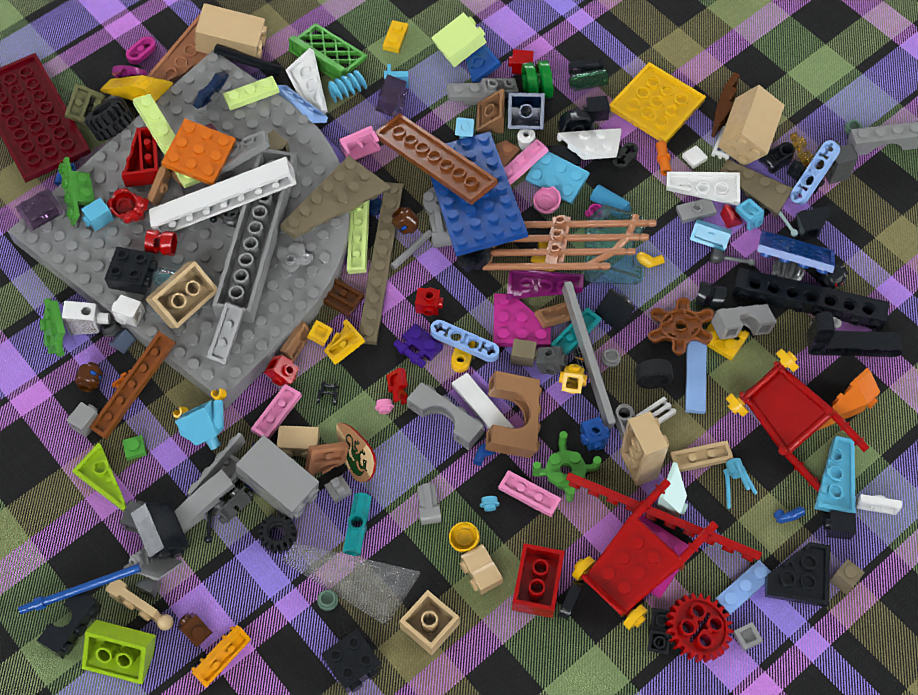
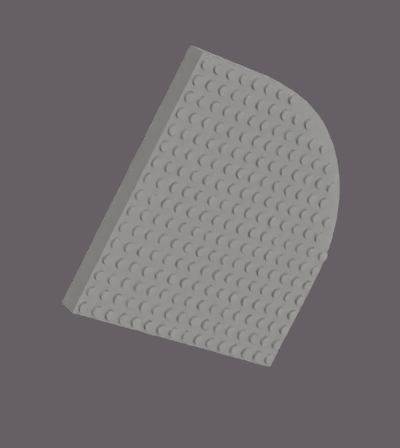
M213 50L169 88L155 103L175 135L184 119H188L234 137L237 143L241 142L244 137L263 130L267 134L274 129L288 142L290 152L296 153L298 163L295 175L297 184L292 186L283 217L284 221L340 165V162L320 129L308 120L306 115H302L298 108L278 94L230 111L223 93L258 80L223 56L215 54ZM222 71L228 73L229 77L219 93L215 92L210 98L211 101L204 107L195 108L193 104L199 90L209 84L214 74ZM140 115L76 170L77 172L90 173L95 200L101 198L106 205L117 189L126 188L121 174L125 169L126 159L130 154L136 129L147 127ZM160 149L161 162H162V160H163V158H164V154H163V152H162L161 149ZM258 154L218 177L215 184L254 169ZM171 177L168 183V190L163 195L159 205L177 199L183 192L188 195L211 185L200 182L192 185L190 188H183ZM60 184L8 230L9 235L17 246L88 302L97 304L98 309L102 313H110L111 320H115L112 313V305L118 300L120 295L142 302L145 313L137 327L126 323L125 325L120 324L121 328L126 329L146 347H148L158 331L176 342L164 361L210 398H212V390H217L219 395V388L225 389L227 395L222 401L223 408L226 410L265 371L271 358L281 354V348L295 328L302 321L308 326L319 314V310L324 304L323 299L331 291L335 278L338 279L339 275H341L345 257L348 254L350 211L330 219L326 224L322 223L314 227L312 231L296 239H293L280 229L254 323L241 321L227 364L207 358L220 320L219 317L215 316L212 307L215 295L178 328H169L145 300L189 261H196L218 288L236 229V225H226L221 214L216 215L217 221L215 223H212L208 218L174 231L177 234L176 253L174 256L162 255L161 252L158 255L154 254L158 267L156 272H153L152 284L147 289L146 295L109 289L105 276L116 247L145 252L146 232L148 229L153 230L150 224L149 209L156 207L150 203L145 212L144 220L126 224L123 219L112 214L114 218L112 222L94 231L91 226L87 227L82 220L84 215L81 209L85 206L78 205L80 217L76 225L71 226L70 219L67 218V204L64 203L65 192ZM152 184L128 187L127 189L137 196L147 199ZM301 242L305 245V253L313 255L312 261L307 265H299L298 269L294 272L285 271L281 265V260L276 256L278 247L284 246L289 248L291 244Z

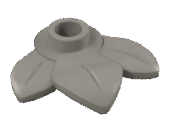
M295 242L289 248L279 246L276 251V256L281 260L282 267L288 272L296 271L299 265H307L313 259L312 254L305 253V245L301 242Z

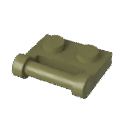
M75 84L64 117L86 126L84 114L90 97L95 99L93 110L105 101L106 96L95 90Z

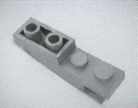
M482 78L481 83H447L446 86L449 101H463L464 106L477 105L478 102L502 88L505 90L504 99L508 98L509 92H519L515 78Z

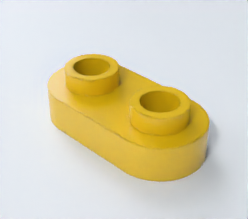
M475 341L468 343L470 348H475ZM454 348L451 358L452 369L458 373L467 371L473 355Z

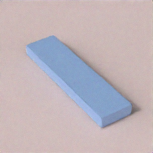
M277 85L280 92L277 94L298 108L302 115H306L312 123L327 122L328 117L287 85Z
M692 341L687 345L685 412L705 414L707 345L697 341Z

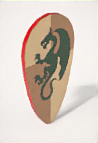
M338 423L336 425L338 443L346 442L349 446L346 465L356 481H369L376 470V457L373 449L352 426L346 423Z

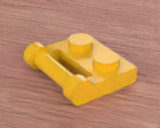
M710 323L706 331L712 333L713 339L707 344V347L732 361L750 333L746 330H741L737 336L739 337L738 341L734 338L720 340L712 323Z

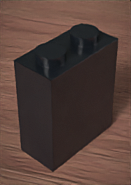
M145 503L131 513L149 558H178L183 555L184 550L190 547L171 503Z

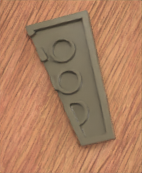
M727 159L720 172H740V189L745 192L744 195L748 198L752 197L759 203V206L763 209L767 208L772 212L771 215L776 218L793 190L790 186Z

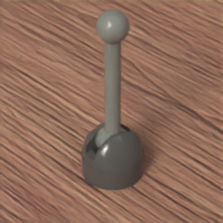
M716 248L712 249L710 263L715 264L723 262L724 259L747 263L750 266H754L756 263L754 259L746 260L725 256L722 250Z

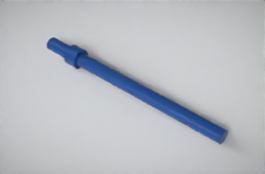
M139 564L47 597H37L33 599V602L19 606V613L24 614L35 609L37 611L47 608L49 604L141 572V567Z

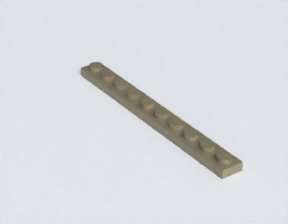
M386 182L392 188L391 191L383 193L359 334L366 341L363 344L377 345L396 235V227L392 224V214L401 206L404 188L403 184Z

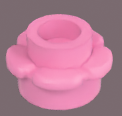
M391 399L376 401L375 410L379 411V414H389L394 408Z

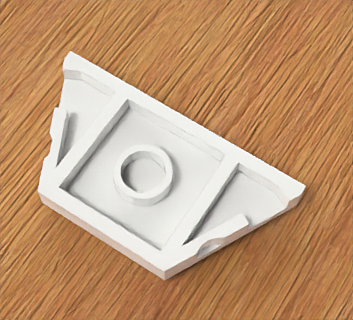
M621 128L562 132L557 134L556 139L559 142L565 141L568 144L567 148L575 152L583 160L614 158L618 154Z

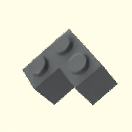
M835 141L840 146V153L825 174L829 184L850 178L858 160L857 152L853 150L851 144L841 146L839 141ZM822 145L818 146V149H817V151H816V154H817V152L819 151V149L821 148ZM829 147L828 150L832 152L833 148ZM823 160L818 162L821 169L824 166Z

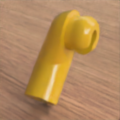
M639 252L636 255L638 262L646 268H652L665 263L662 255L652 257L644 252Z

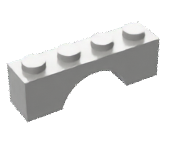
M918 122L851 129L846 143L847 145L851 144L857 155L869 154L875 148L886 144H898L902 150L917 149Z
M421 382L407 398V407L422 418L430 414H441L448 417L455 427L453 440L467 450H470L483 435L484 425L478 418H472L465 409L452 404L448 397L439 395L431 385H425Z

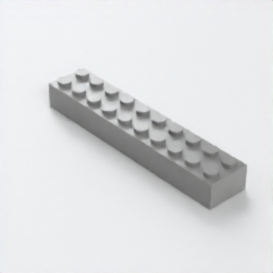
M266 149L258 154L254 169L287 157L296 175L298 168L296 153ZM292 186L242 205L212 305L216 317H221L225 302H229L245 308L242 321L254 323Z

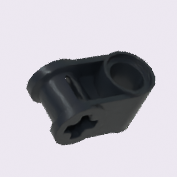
M784 142L769 150L767 155L759 158V161L768 167L769 173H775L792 162L795 146L792 143Z

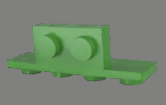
M65 157L63 162L59 164V174L62 176L61 187L65 192L64 203L67 204L68 208L67 218L70 219L71 226H75L80 217L78 205L87 206L95 201L90 173L72 171L69 157Z

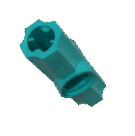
M359 492L354 494L343 547V553L349 556H361L372 496L366 493ZM355 522L363 523L360 527L352 526Z

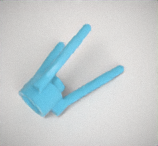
M740 458L728 460L726 462L727 469L723 470L727 509L731 508L730 476L733 479L741 477L746 490L751 488L753 494H757Z

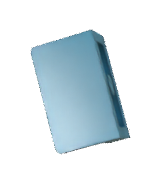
M697 219L690 240L725 251L732 230Z

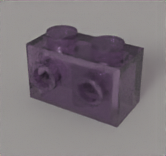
M387 74L382 84L375 110L391 117H395L397 112H401L404 106L402 99H405L408 91L405 89L407 82Z
M48 188L15 206L20 217L31 232L63 214L59 202Z

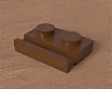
M335 278L334 285L331 291L327 293L326 298L323 299L325 305L350 318L351 313L356 310L365 297L363 293Z

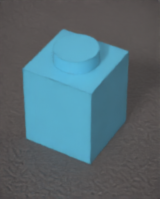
M101 198L81 209L84 215L82 220L87 227L91 226L94 231L99 230L114 220L110 209Z

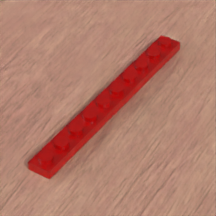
M570 472L566 477V480L569 481V486L578 490L580 487L588 489V494L597 498L599 495L607 497V502L616 506L618 503L626 505L625 509L634 512L642 503ZM650 506V510L647 509L644 512L645 518L655 522L658 518L665 521L664 526L674 530L676 526L684 529L683 534L693 538L695 534L699 535L703 531L700 526ZM714 532L712 533L713 536H709L705 543L714 546V543L722 545V550L731 554L734 551L742 553L741 558L753 562L754 559L759 560L762 554L760 551Z

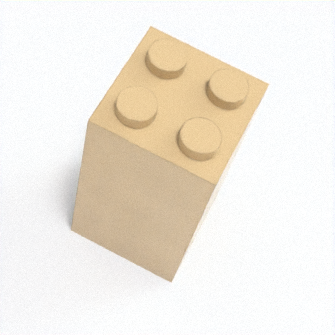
M204 3L195 31V51L209 54L214 50L215 45L219 44L261 59L262 46H265L267 38L265 19Z
M760 85L735 98L718 147L743 166L767 155L785 105Z

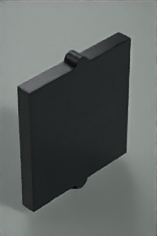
M610 288L594 313L600 316L605 324H609L619 332L636 307L627 301L625 296H621L614 289Z

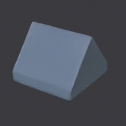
M122 329L111 340L109 345L125 354L136 339L126 329Z

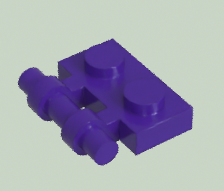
M416 323L402 335L403 340L406 342L402 343L397 339L393 344L400 354H405L410 358L411 363L421 368L426 365V362L423 360L424 357L432 361L443 350V345ZM411 348L416 349L418 353H414Z

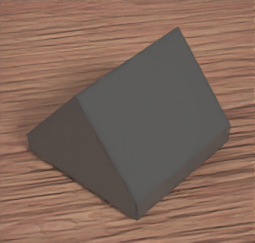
M149 577L136 583L141 593L154 599L161 584L159 580H152Z

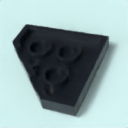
M809 542L765 577V597L827 607L829 605L830 545Z

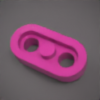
M146 36L137 41L126 51L128 62L135 65L144 61L156 50L155 40L152 37Z

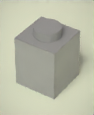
M81 402L66 421L71 429L87 438L92 431L89 427L98 416V410L91 404L87 406Z

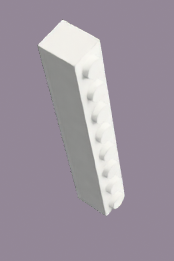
M283 157L149 209L151 227L153 230H159L161 233L164 231L174 232L297 184L294 169L287 157Z

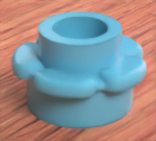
M486 496L481 498L482 503L480 507H483L484 511L490 512L495 511L500 503L496 496Z

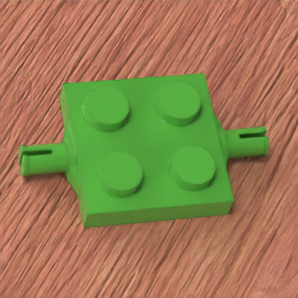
M47 298L43 301L45 304L44 317L40 320V329L44 332V346L47 347L49 354H56L58 357H62L65 355L63 337L66 332L58 301H52L51 298Z

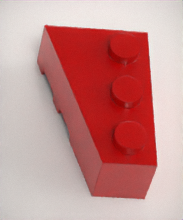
M148 127L136 129L131 144V151L129 156H127L126 166L121 174L126 188L153 184L161 166L160 147Z

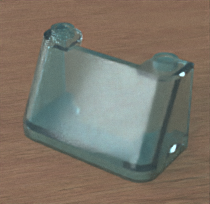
M604 204L588 220H631L633 213ZM628 227L585 228V234H625ZM636 227L633 234H641L643 227ZM618 241L585 242V248H612ZM629 241L623 248H634V241ZM617 255L605 260L604 262L611 265V268L608 270H585V280L592 283L636 285L644 277L642 267H634V255ZM585 256V262L597 256Z

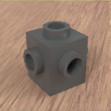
M557 346L539 347L535 364L541 374L555 375L560 374V371L564 372L568 358L562 348Z

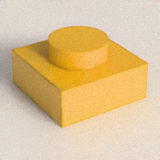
M316 320L307 338L324 347L333 329Z

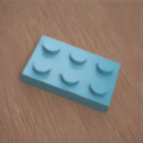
M548 151L531 167L525 181L538 188L555 187L560 192L561 200L572 205L590 173Z

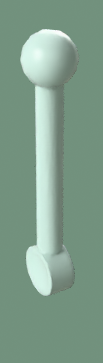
M780 211L779 216L791 231V236L796 237L798 231L792 228Z

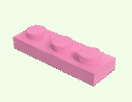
M538 139L533 141L504 167L510 185L549 151Z
M285 384L252 426L251 431L259 437L264 435L270 439L302 397L301 393Z
M509 470L498 486L500 491L549 517L553 516L561 502L560 497Z

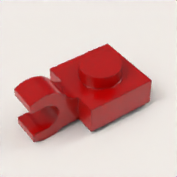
M399 367L386 375L389 393L393 394V401L396 403L401 400V404L404 405L407 403L408 398L404 388L408 387L406 371Z

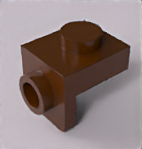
M193 612L190 615L189 613L185 614L178 621L180 624L177 628L196 648L213 633Z

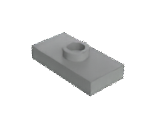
M708 199L676 206V211L682 224L715 216L717 213L712 200Z

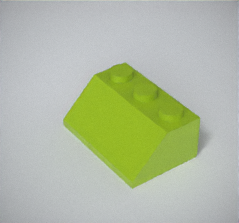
M95 620L85 631L82 669L142 685L154 655L156 635Z

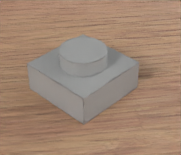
M753 622L733 632L743 652L763 642Z

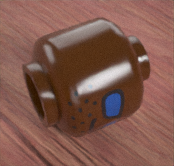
M400 207L392 214V224L401 234H412L417 230L419 218L410 208Z
M89 362L88 364L80 365L74 381L80 390L92 392V390L99 388L104 374L98 364Z

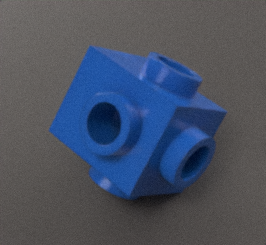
M600 416L581 422L580 439L582 444L587 446L588 451L603 449L608 443L610 432L608 427L603 425Z

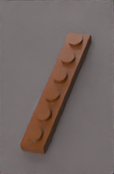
M158 331L89 428L101 437L108 439L176 342Z

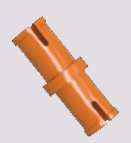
M659 141L655 144L657 150L656 159L660 166L661 175L667 176V172H672L670 166L671 156L667 150V143Z

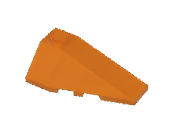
M866 368L849 384L850 386L844 392L845 395L840 393L832 402V408L843 419L857 415L867 407L871 409L878 402L876 398L880 390L869 368ZM831 418L818 430L835 424L836 422Z

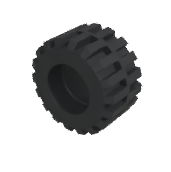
M116 97L94 108L87 115L84 123L98 141H102L123 131L131 123L134 115L123 99Z

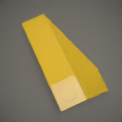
M138 75L110 79L100 91L132 101L135 98L151 94L156 102L173 83L160 78Z

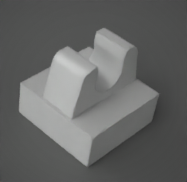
M342 475L324 485L335 504L352 495V491Z

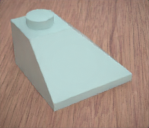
M673 462L667 477L671 485L665 490V494L660 495L656 509L679 518L680 514L684 516L688 504L685 503L687 494L678 464Z

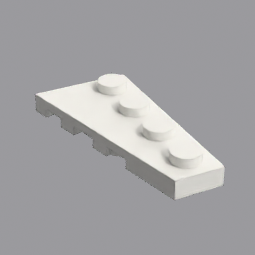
M309 48L286 69V72L297 94L325 114L328 111L314 50Z
M667 172L666 190L738 206L740 204V172Z

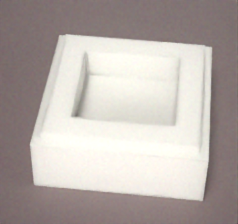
M697 145L682 154V158L693 169L706 162L708 158Z

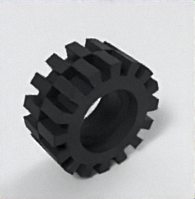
M277 513V516L274 517L271 514L270 519L266 517L264 519L265 522H261V529L258 531L259 538L267 551L271 550L275 554L278 551L281 554L283 553L282 550L285 549L287 552L289 551V546H294V541L296 542L297 531L292 519H288L287 515L284 514L282 517L280 513ZM275 527H282L286 531L285 536L281 540H274L270 537V533Z

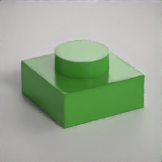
M142 435L122 440L127 461L147 456Z

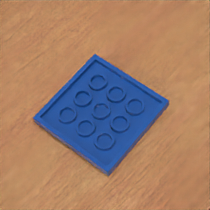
M762 230L757 249L761 256L771 258V256L778 257L779 261L784 263L792 261L798 263L799 267L806 269L813 267L817 269V272L823 274L833 273L835 268L834 250Z

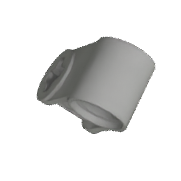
M628 404L619 405L614 415L615 424L622 441L628 419L636 417L633 408ZM625 413L628 417L622 418L619 414Z

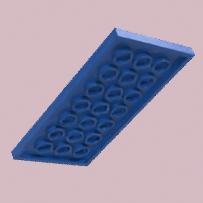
M490 131L445 143L497 178L498 181L494 188L471 205L430 176L456 257L528 237L526 226Z

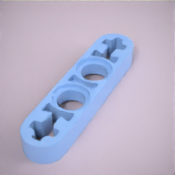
M828 140L823 143L791 191L790 198L794 203L803 205L809 200L840 153V146L836 142ZM829 147L833 148L832 152L828 150ZM823 160L824 166L818 170L816 165L819 161ZM810 176H813V177H814L813 183L810 184V185H807V184H806L807 178L810 177ZM798 194L802 195L801 199L797 197Z
M436 320L430 326L432 337L487 362H494L499 358L498 345L442 320ZM442 327V330L436 332V329ZM457 333L461 335V339L454 341L451 339V336ZM476 341L479 346L477 348H470L468 343ZM491 349L494 350V353H491L490 355L487 354V351L490 352Z

